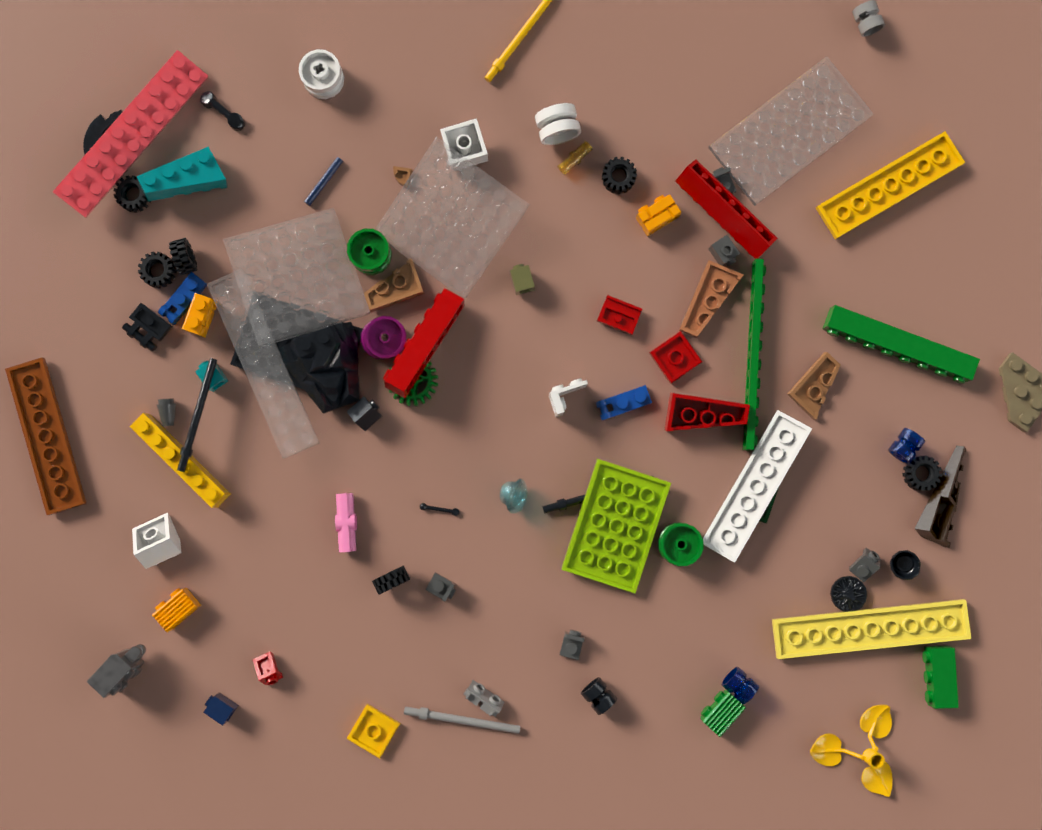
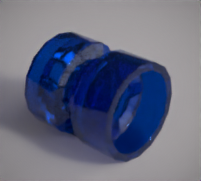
M903 428L898 435V441H894L888 451L901 462L910 464L916 456L915 451H920L925 444V440L913 430Z
M737 666L726 675L721 685L728 692H734V697L741 704H746L757 693L759 685L751 678L747 679V674Z

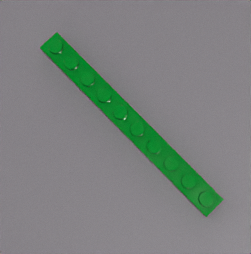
M755 259L752 262L745 404H749L750 408L747 424H744L742 447V450L748 451L754 450L758 441L757 435H755V427H758L759 422L758 416H756V408H759L760 402L759 397H757V389H760L761 382L760 378H758V370H761L759 352L762 351L760 333L763 332L761 314L764 313V303L762 302V295L765 294L763 276L765 277L766 275L764 259Z

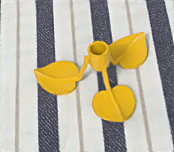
M873 706L867 709L861 716L860 728L868 733V738L872 745V748L866 749L863 755L846 749H840L841 740L836 735L829 733L820 736L810 749V755L816 762L824 766L839 764L841 762L840 752L864 760L870 767L865 768L862 772L861 780L863 786L873 793L890 797L893 782L892 771L889 764L885 762L884 756L877 752L879 748L875 745L872 736L883 738L889 734L892 727L890 706Z

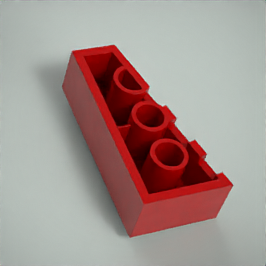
M670 392L664 430H688L747 424L750 405Z

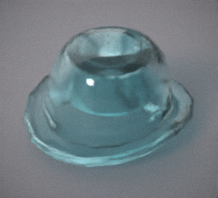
M521 478L516 482L508 481L500 489V500L507 506V510L510 513L515 514L525 506L528 494L525 481Z

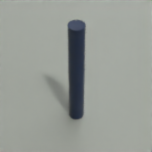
M337 157L304 203L311 206L343 163L342 159Z

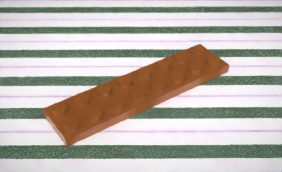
M41 357L6 368L5 371L46 515L56 514L87 504L45 358Z

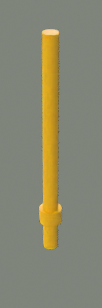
M553 0L542 1L500 58L493 62L492 68L484 77L486 81L491 82L495 75L502 71L505 67V62Z

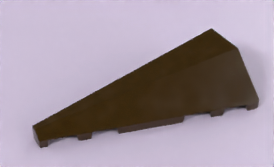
M956 446L942 473V477L939 479L941 480L940 483H937L914 528L921 537L946 548H950L951 544L947 539L949 531H952L954 526L951 524V521L957 509L961 485L957 480L959 471H963L964 467L961 465V461L966 452L965 446Z

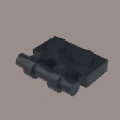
M140 303L129 316L134 321L133 325L125 323L122 329L127 332L130 338H135L139 341L143 348H148L153 352L157 348L152 342L154 337L162 341L173 326L146 305ZM141 327L148 332L145 336L139 332Z

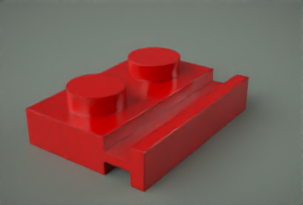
M607 295L597 322L632 335L642 308Z

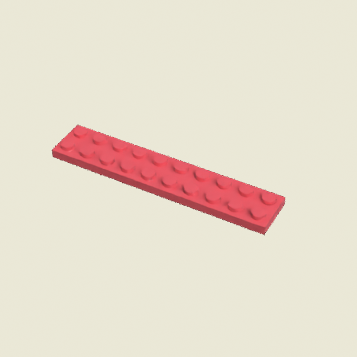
M177 50L53 190V193L83 217L87 218L207 80L208 75Z

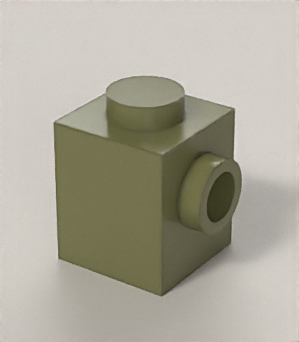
M519 264L510 270L516 295L535 290L529 265Z

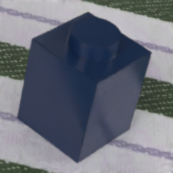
M218 693L215 696L211 695L205 703L206 709L203 713L223 726L229 721L239 705L223 694Z

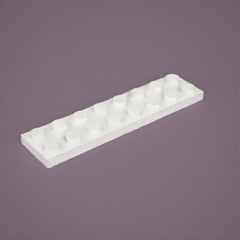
M777 410L703 537V545L730 561L736 562L812 428Z

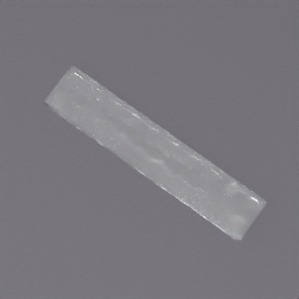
M239 269L208 283L209 291L282 458L285 459L319 444L316 433L244 270Z

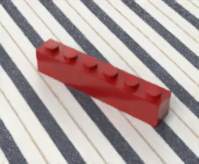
M694 160L675 180L682 190L686 191L709 216L720 224L721 228L726 230L755 259H758L778 239L699 161Z
M445 288L442 293L436 295L434 305L426 310L422 323H418L414 329L415 334L405 342L403 352L398 354L394 360V366L391 370L388 369L383 377L385 388L403 398L407 397L463 310L464 298Z

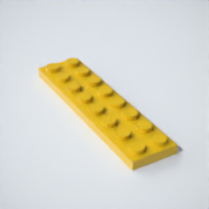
M946 131L821 203L816 207V210L834 239H837L960 167L965 161Z

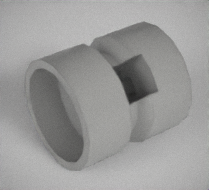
M875 0L864 2L852 11L855 21L859 22L858 28L862 37L872 35L885 27L882 15L878 14L880 10Z

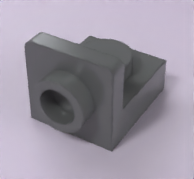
M721 167L713 171L712 175L732 194L736 193L737 190L729 174L731 172L730 167L726 169Z
M435 572L426 590L445 602L447 598L452 599L456 591L453 588L456 583Z
M576 630L565 632L559 655L579 660L582 644L585 639L584 636H581V632Z

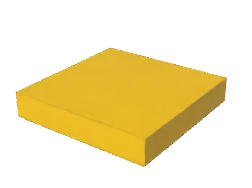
M367 703L347 739L380 759L398 729L400 722Z

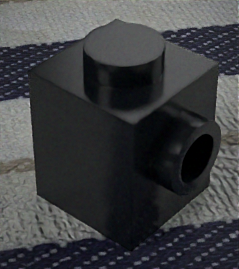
M364 396L347 411L352 420L364 431L382 417L378 411L380 408L373 399L369 401Z

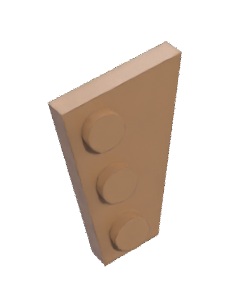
M412 258L406 261V264L401 268L394 270L393 274L385 280H381L364 293L371 313L424 294Z
M824 352L787 393L813 420H817L819 409L825 402V396L829 387L833 384L840 364L828 352Z

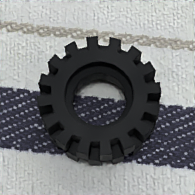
M614 157V160L610 159L605 164L602 173L603 185L607 186L606 189L608 191L609 189L612 190L611 193L618 192V194H621L623 191L626 193L628 189L630 190L637 177L634 163H630L628 158L624 160V157L620 159ZM616 169L624 170L626 179L622 182L615 181L612 177L613 171Z
M128 175L125 176L126 179H119L121 183L117 182L115 185L118 188L113 190L116 193L113 194L114 198L117 199L115 201L129 212L137 213V210L143 211V207L147 208V202L151 203V201L147 200L137 177L132 175L131 178ZM133 187L138 188L140 192L139 197L133 201L128 200L126 195L128 190Z
M186 238L170 242L171 258L179 274L184 275L197 271L196 257L193 254L194 251L191 249L189 241Z
M151 252V255L148 253L145 255V259L141 258L142 264H138L140 268L138 273L141 274L140 278L148 285L156 288H161V286L167 287V283H172L170 281L172 278L175 280L176 276H174V273H177V270L174 269L175 266L172 259L165 254ZM156 263H161L164 266V272L159 277H154L151 274V267Z
M917 456L905 463L907 466L903 467L905 473H902V475L906 477L904 479L905 483H909L908 486L913 487L914 490H931V488L937 486L936 483H940L939 477H942V474H939V471L942 468L937 466L939 463L934 461V458ZM919 466H924L929 471V476L924 481L916 477V470Z
M403 565L376 578L372 582L378 595L410 580V577Z

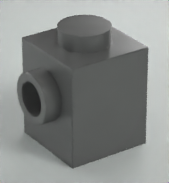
M728 235L709 247V251L717 263L722 266L727 265L729 267L737 261L736 257L740 254Z

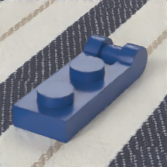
M191 272L170 299L161 306L158 313L162 317H167L168 321L175 325L190 308L194 294H201L208 284ZM173 307L177 308L175 313L170 311Z
M644 385L598 401L596 406L600 409L602 414L600 417L603 421L649 405L652 401L647 387ZM611 404L613 411L609 412L606 405Z

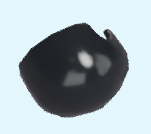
M903 550L898 551L892 556L890 569L896 577L902 580H912L920 573L921 562L915 553Z

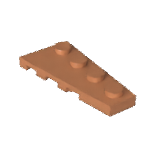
M708 260L679 331L697 338L744 274Z

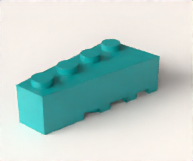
M209 146L137 176L138 182L148 201L171 198L174 195L180 194L189 195L192 192L198 191L206 192L215 188H227L226 178Z

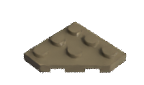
M1012 352L1008 354L999 367V374L1002 376L1004 386L1002 387L1004 401L1007 403L1008 408L1007 418L1011 424L1022 432H1028L1042 412V373Z

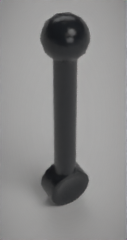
M425 503L420 504L421 510L429 509L452 513L454 516L459 514V509L457 508L446 509L428 506Z

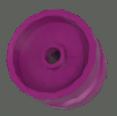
M380 316L371 320L364 326L361 332L363 350L375 359L385 360L397 356L403 350L406 342L404 326L391 316ZM381 335L386 336L387 340L383 341Z

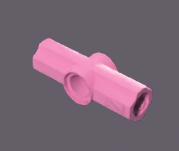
M353 493L336 494L337 515L335 516V527L338 532L339 552L356 551L355 531L357 530V516L354 513Z

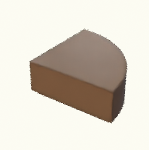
M393 166L397 182L403 187L410 189L413 170Z

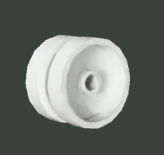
M317 49L308 52L302 58L299 64V75L306 90L312 96L318 99H329L341 91L344 85V75L338 59L332 53Z
M571 103L556 104L542 109L535 115L536 125L541 129L539 136L543 145L565 143L581 134L579 121L575 120L577 117L575 105Z

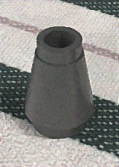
M174 398L158 399V404L156 405L162 426H173L176 410Z

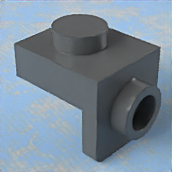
M865 548L863 555L849 566V571L862 582H865L880 569V556L875 551Z

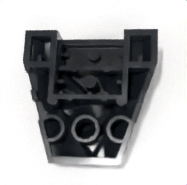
M352 322L322 328L291 340V343L279 348L285 367L323 414L360 400L358 338Z

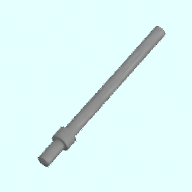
M405 706L404 709L405 715L416 716L422 720H427L428 718L517 734L520 732V726L429 711V708L424 707L418 709Z

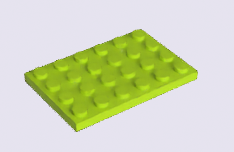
M597 459L561 569L636 593L671 483Z

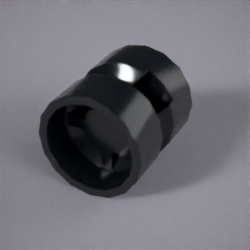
M600 677L591 681L581 691L584 699L587 702H592L591 707L598 715L606 712L617 701V697L612 691L606 690L607 685Z

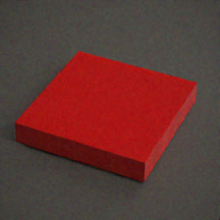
M681 331L649 352L670 384L702 363V360Z

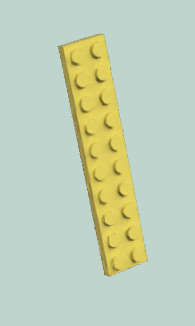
M965 599L772 619L777 659L971 639L967 602Z

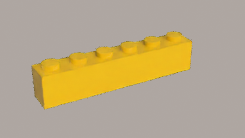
M142 413L129 426L211 508H218L231 495L193 456L189 457L185 472L177 470L181 458L179 454L183 446L151 414Z

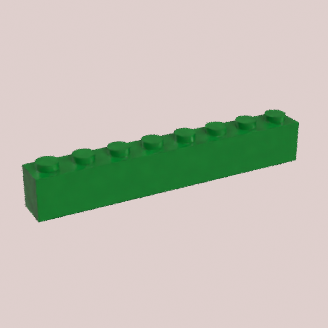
M837 305L829 309L822 328L831 336L838 337L839 335L845 337V340L850 343L858 342L863 344V347L866 349L880 350L882 355L888 357L896 356L901 362H912L917 364V367L920 369L933 370L936 375L952 377L953 381L961 384L973 380L980 361L979 358Z

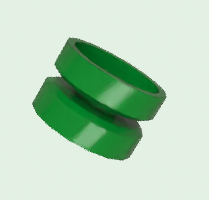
M364 228L355 232L348 241L347 254L349 260L359 272L366 275H376L382 273L389 266L392 259V251L387 239L381 232L375 229Z
M673 523L666 526L658 538V550L661 556L667 562L677 566H688L695 563L701 557L704 549L703 538L700 532L694 526L686 523ZM679 541H682L684 545L682 548L678 547Z

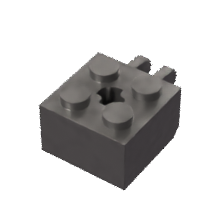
M138 644L131 649H125L112 654L88 679L87 683L103 698L109 695L114 696L117 692H122L128 686L127 681L131 677H136L142 670L140 667L145 662L141 658L147 650L145 645Z

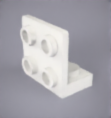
M580 378L571 381L570 386L564 387L562 384L552 388L549 393V399L555 417L563 415L564 410L567 408L564 397L560 398V396L585 388L588 385L587 380L582 381Z

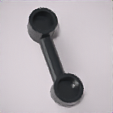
M207 91L201 95L200 102L203 106L217 110L227 118L228 124L233 130L241 131L244 129L245 120L242 116L227 110L217 102L212 92Z

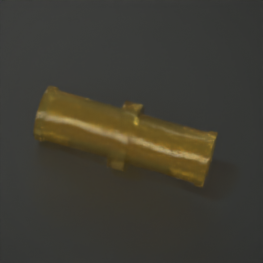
M584 141L574 152L571 151L569 153V156L557 166L558 169L566 175L593 150L592 146L587 141Z

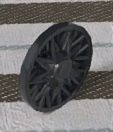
M840 577L831 587V601L841 611H857L866 602V587L856 577Z

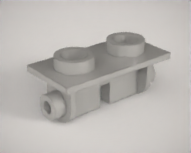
M472 680L463 694L466 696L465 699L476 706L481 701L483 704L480 709L489 716L493 715L496 717L505 703L499 696L492 694L482 684Z

